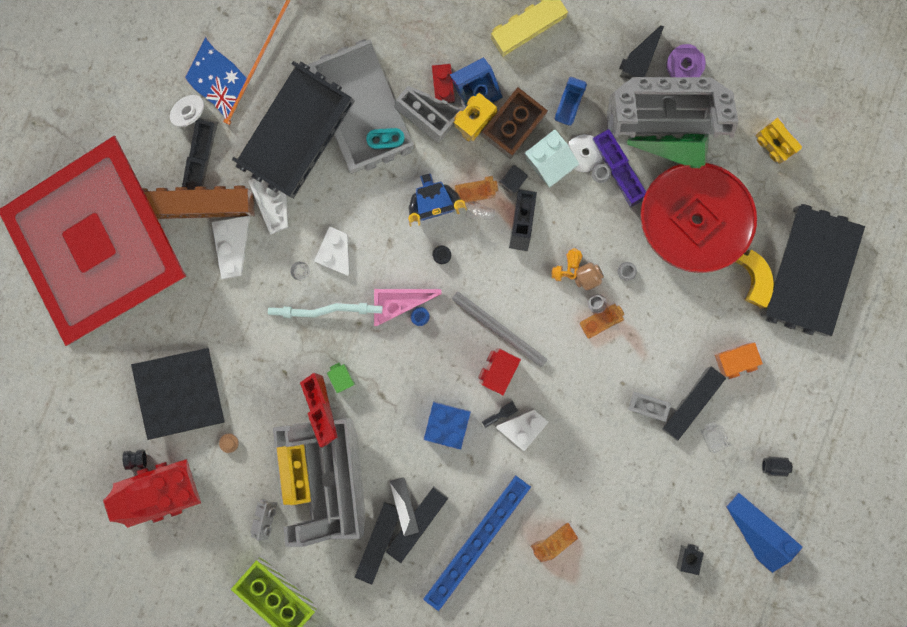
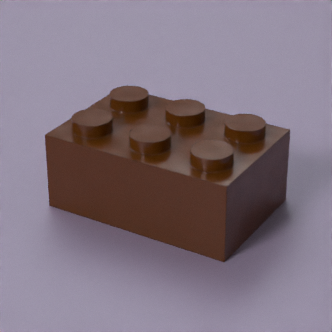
M517 87L482 131L481 136L509 159H512L547 115L548 110Z

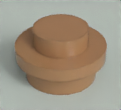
M225 434L219 441L220 449L225 453L234 452L239 445L238 438L233 434Z

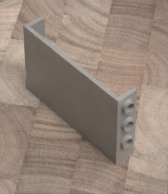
M366 39L356 42V45L350 48L348 46L338 50V53L333 55L325 54L320 57V60L308 64L310 67L309 71L314 74L316 71L326 77L325 81L330 84L332 82L337 83L342 87V92L355 100L335 132V137L351 174L366 169V171L377 167L376 164L380 162H391L395 156L400 154L401 156L408 155L414 149V144L410 139L401 114L394 108L395 100L373 49L371 40L366 41ZM398 128L404 133L405 141L403 145L394 149L374 150L368 146L366 141L367 134L374 129ZM397 136L392 137L393 142H397L399 140ZM375 137L373 139L374 143H378L380 141L378 137Z

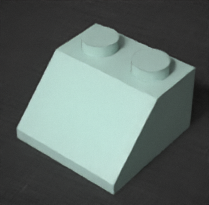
M553 130L525 152L526 161L549 188L579 165L570 147L556 130Z

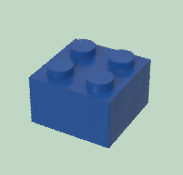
M433 401L424 440L461 450L471 411Z

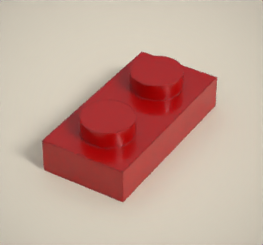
M451 64L432 65L435 98L441 101L445 100L448 103H455L453 82L450 76L452 74Z

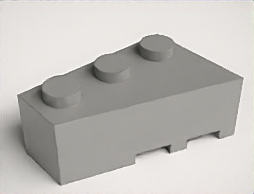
M407 86L399 95L394 107L437 143L454 126L456 114L465 109L448 104L445 100L441 101L433 98L430 94Z

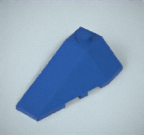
M740 493L726 506L737 527H739L745 537L744 539L752 549L754 556L770 572L773 573L791 562L803 548L787 532Z

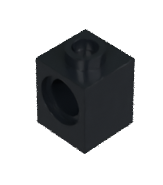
M694 544L681 545L676 568L681 572L699 575L704 552L699 549V546ZM689 554H694V560L690 563H687V556Z

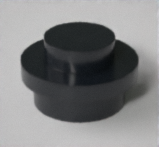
M440 245L434 249L432 256L436 263L443 265L450 261L452 254L448 247Z

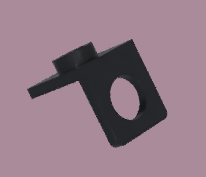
M513 165L503 179H500L498 185L513 196L528 178V175L516 165Z

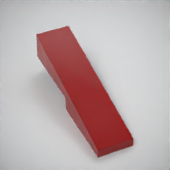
M313 373L302 380L300 385L310 412L307 413L319 447L323 448L338 437L324 378L320 374Z

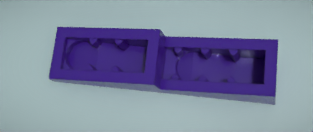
M610 129L594 137L592 140L604 162L609 167L629 207L631 208L642 202L646 190L629 165L628 158Z

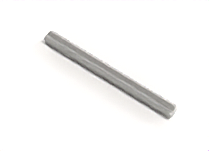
M456 292L452 297L454 302L537 365L542 367L547 362V358L460 292Z

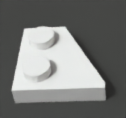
M329 226L314 261L349 276L348 234Z

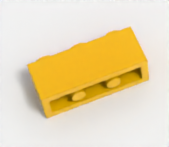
M304 444L291 447H276L283 505L311 502Z

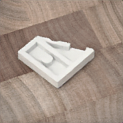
M533 409L509 421L498 424L496 428L525 451L548 424V421Z

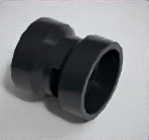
M144 449L137 450L136 452L124 451L122 456L124 469L132 470L134 467L138 469L146 468V451Z

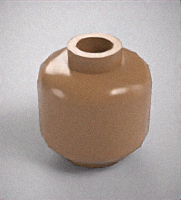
M590 262L576 270L577 277L574 280L579 288L583 287V289L589 291L602 284L604 275L598 264L595 265Z

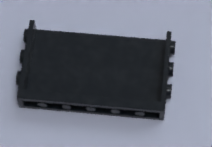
M295 61L291 63L294 66L293 71L238 159L232 158V161L237 163L236 168L243 172H246V170L253 173L251 177L261 183L264 180L268 183L267 187L276 193L281 191L293 199L355 102L352 97L341 91L342 87L335 82H332V84L325 81L326 77L317 71L315 74L309 71L310 67L301 61L299 64Z
M801 204V206L793 208V212H796L775 280L772 297L766 312H762L761 316L765 317L766 321L770 323H784V327L795 330L796 327L803 329L802 333L808 335L816 333L826 337L832 336L865 226L848 221L849 218L845 216H831V213L828 211L812 210V206Z

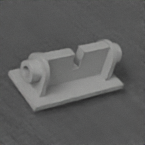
M260 499V502L257 503L255 516L261 518L260 520H253L250 531L252 538H256L257 541L268 540L272 531V521L276 515L277 502H268V500Z

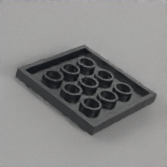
M209 348L131 364L147 440L225 423Z

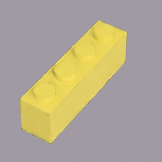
M540 0L539 4L528 6L523 14L512 16L507 24L496 26L492 30L491 40L501 56L504 57L565 19L568 11L562 1Z

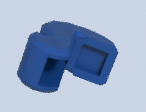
M569 77L554 117L555 121L568 126L573 124L587 87L586 81Z

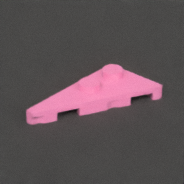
M374 289V306H383L382 314L374 313V326L381 325L441 295V289Z

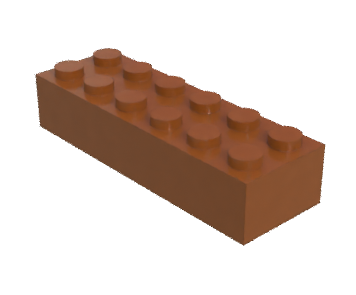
M243 185L234 186V189H226V186H215L211 190L207 189V187H195V190H187L186 187H176L175 191H169L168 188H156V191H148L147 188H142L157 219L255 217L254 194Z

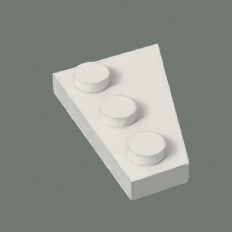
M250 216L212 222L221 279L242 276Z

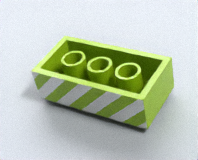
M261 556L230 589L272 627H303L318 608Z

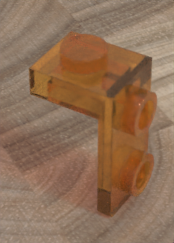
M493 176L485 177L481 181L455 185V191L465 203L495 198V192H499L497 180L493 181Z
M614 303L606 307L603 312L595 313L581 321L579 325L586 337L590 339L611 326L624 321L623 316L625 314L620 305L616 306Z
M565 523L548 538L533 543L531 548L534 551L535 557L540 562L554 559L574 543L578 537L570 524Z

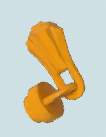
M576 248L569 250L566 254L567 271H563V266L553 267L552 279L556 281H561L562 277H568L571 280L577 277L576 270L579 268L583 257L581 251Z

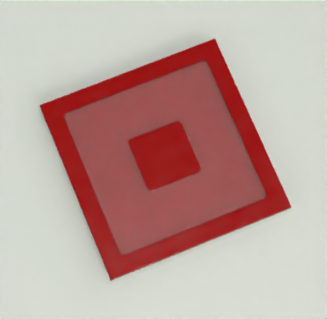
M112 136L0 208V216L65 346L70 345L187 277L116 136Z

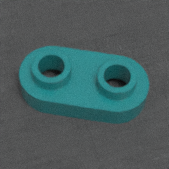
M398 128L374 129L367 134L366 141L368 146L374 150L394 149L403 145L405 137L404 133ZM397 136L399 140L397 142H393L392 137ZM375 137L380 139L378 143L373 142Z

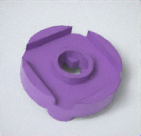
M683 44L676 47L670 53L666 62L670 77H700L706 66L703 53L691 44ZM684 59L691 63V66H688L687 69L681 65Z

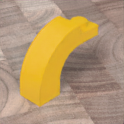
M751 249L746 251L745 255L743 254L735 262L743 266L750 275L751 285L745 301L759 308H767L773 293L772 272L764 258Z

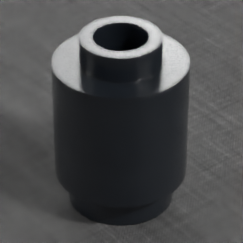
M769 456L762 461V471L768 476L788 477L789 473H792L793 465L789 458Z

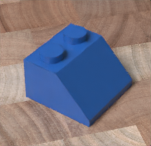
M484 57L450 74L465 108L469 99L478 93L491 103L503 98L493 69Z

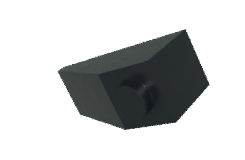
M660 25L626 59H622L619 67L622 70L621 77L630 80L632 77L646 76L664 26Z
M518 189L509 242L510 249L528 251L537 192Z

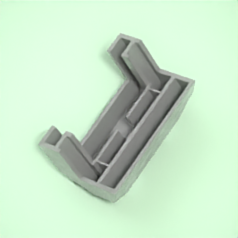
M632 77L610 95L607 110V130L610 129L611 133L615 134V137H619V135L635 137V134L695 133L713 135L714 138H718V135H729V138H733L738 125L733 92L711 77Z
M351 418L333 419L338 438L323 448L319 447L310 422L273 428L275 447H291L304 444L311 502H309L311 520L284 527L286 547H305L329 539H361L364 536L365 504L357 434Z

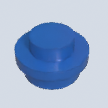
M417 307L411 312L410 317L413 324L424 326L428 323L430 315L425 308Z

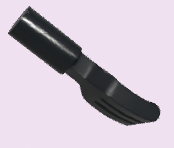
M511 401L501 407L499 413L483 420L482 424L487 428L497 422L499 418H507L513 415L518 409L514 402Z

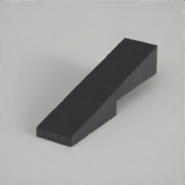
M198 118L195 121L190 154L186 160L182 187H186L187 190L203 187L218 122Z
M712 366L706 368L687 397L680 402L662 430L676 441H679L726 380V377Z
M433 486L414 511L419 532L404 536L401 529L388 546L386 553L399 563H402L449 497Z
M384 502L354 578L371 585L373 584L399 519L395 505Z

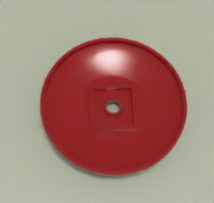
M705 163V166H701V168H691L690 165L679 164L665 170L651 183L641 205V226L652 250L668 264L688 272L709 273L730 266L747 251L756 233L757 211L749 190L734 174L710 163ZM699 216L702 223L695 224L692 221V217Z

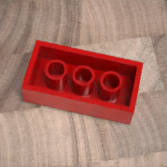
M498 348L495 351L491 350L486 360L489 364L486 369L482 368L478 378L481 385L504 396L521 359Z

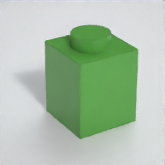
M339 362L329 367L331 371L327 372V375L336 393L355 385L346 364L341 365Z

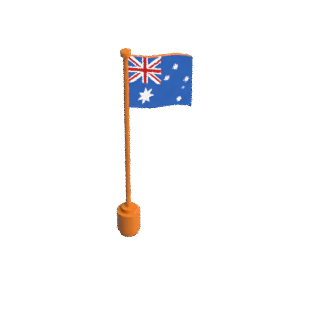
M286 0L247 78L233 62L218 52L205 37L185 78L198 93L214 104L225 117L224 123L231 124L230 120L290 0Z

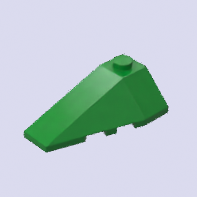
M687 133L683 134L680 138L667 134L666 136H661V139H657V136L654 135L630 136L627 140V145L683 165H690L691 168H701V166H705L707 159L709 134Z

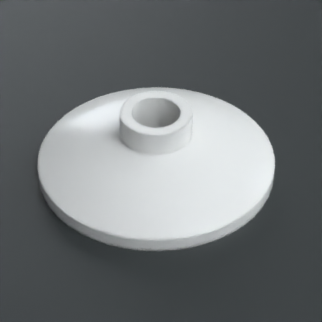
M188 95L180 99L170 112V121L173 125L185 127L194 123L204 110V102L201 97Z
M578 135L568 144L579 162V165L574 168L576 171L590 172L596 165L601 164L603 160L592 140L594 137L591 135ZM587 149L589 154L583 155L582 150Z

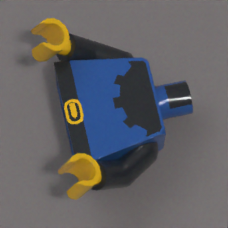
M431 173L422 175L420 178L423 187L416 189V193L411 196L409 203V226L412 227L411 223L417 221L418 226H420L421 221L455 211L457 214H460L459 208L467 210L466 204L449 185H443L442 181L434 183Z

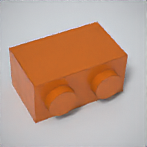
M750 342L715 355L721 374L729 379L740 376L739 372L745 370L747 373L758 370L757 366L763 364L755 342Z

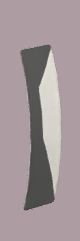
M405 478L390 481L404 536L418 533L419 530Z

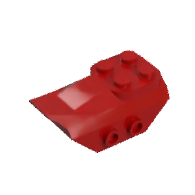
M185 459L167 465V462L155 465L156 469L149 471L148 468L136 471V476L113 483L111 492L103 499L109 521L121 523L129 528L150 520L155 523L164 520L165 515L171 514V517L182 514L183 509L201 504L188 460Z

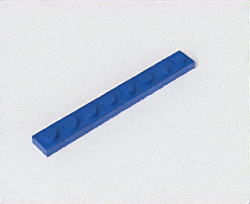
M517 475L513 477L423 598L425 602L439 612L530 490L531 486Z

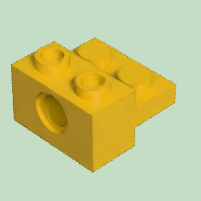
M478 93L469 99L464 111L461 110L456 114L454 118L455 128L462 133L463 138L468 142L470 140L474 141L483 128L498 112L497 107ZM472 113L475 116L473 119L469 118Z
M778 117L755 135L758 144L763 148L765 147L769 152L770 158L774 162H778V164H781L802 149L801 144L790 134ZM777 138L780 146H776L773 140Z

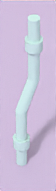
M335 303L315 310L292 309V307L286 306L283 308L269 307L268 315L283 316V318H291L292 316L315 318L335 311L359 312V314L366 315L367 313L382 314L383 306L368 305V303H359V305Z

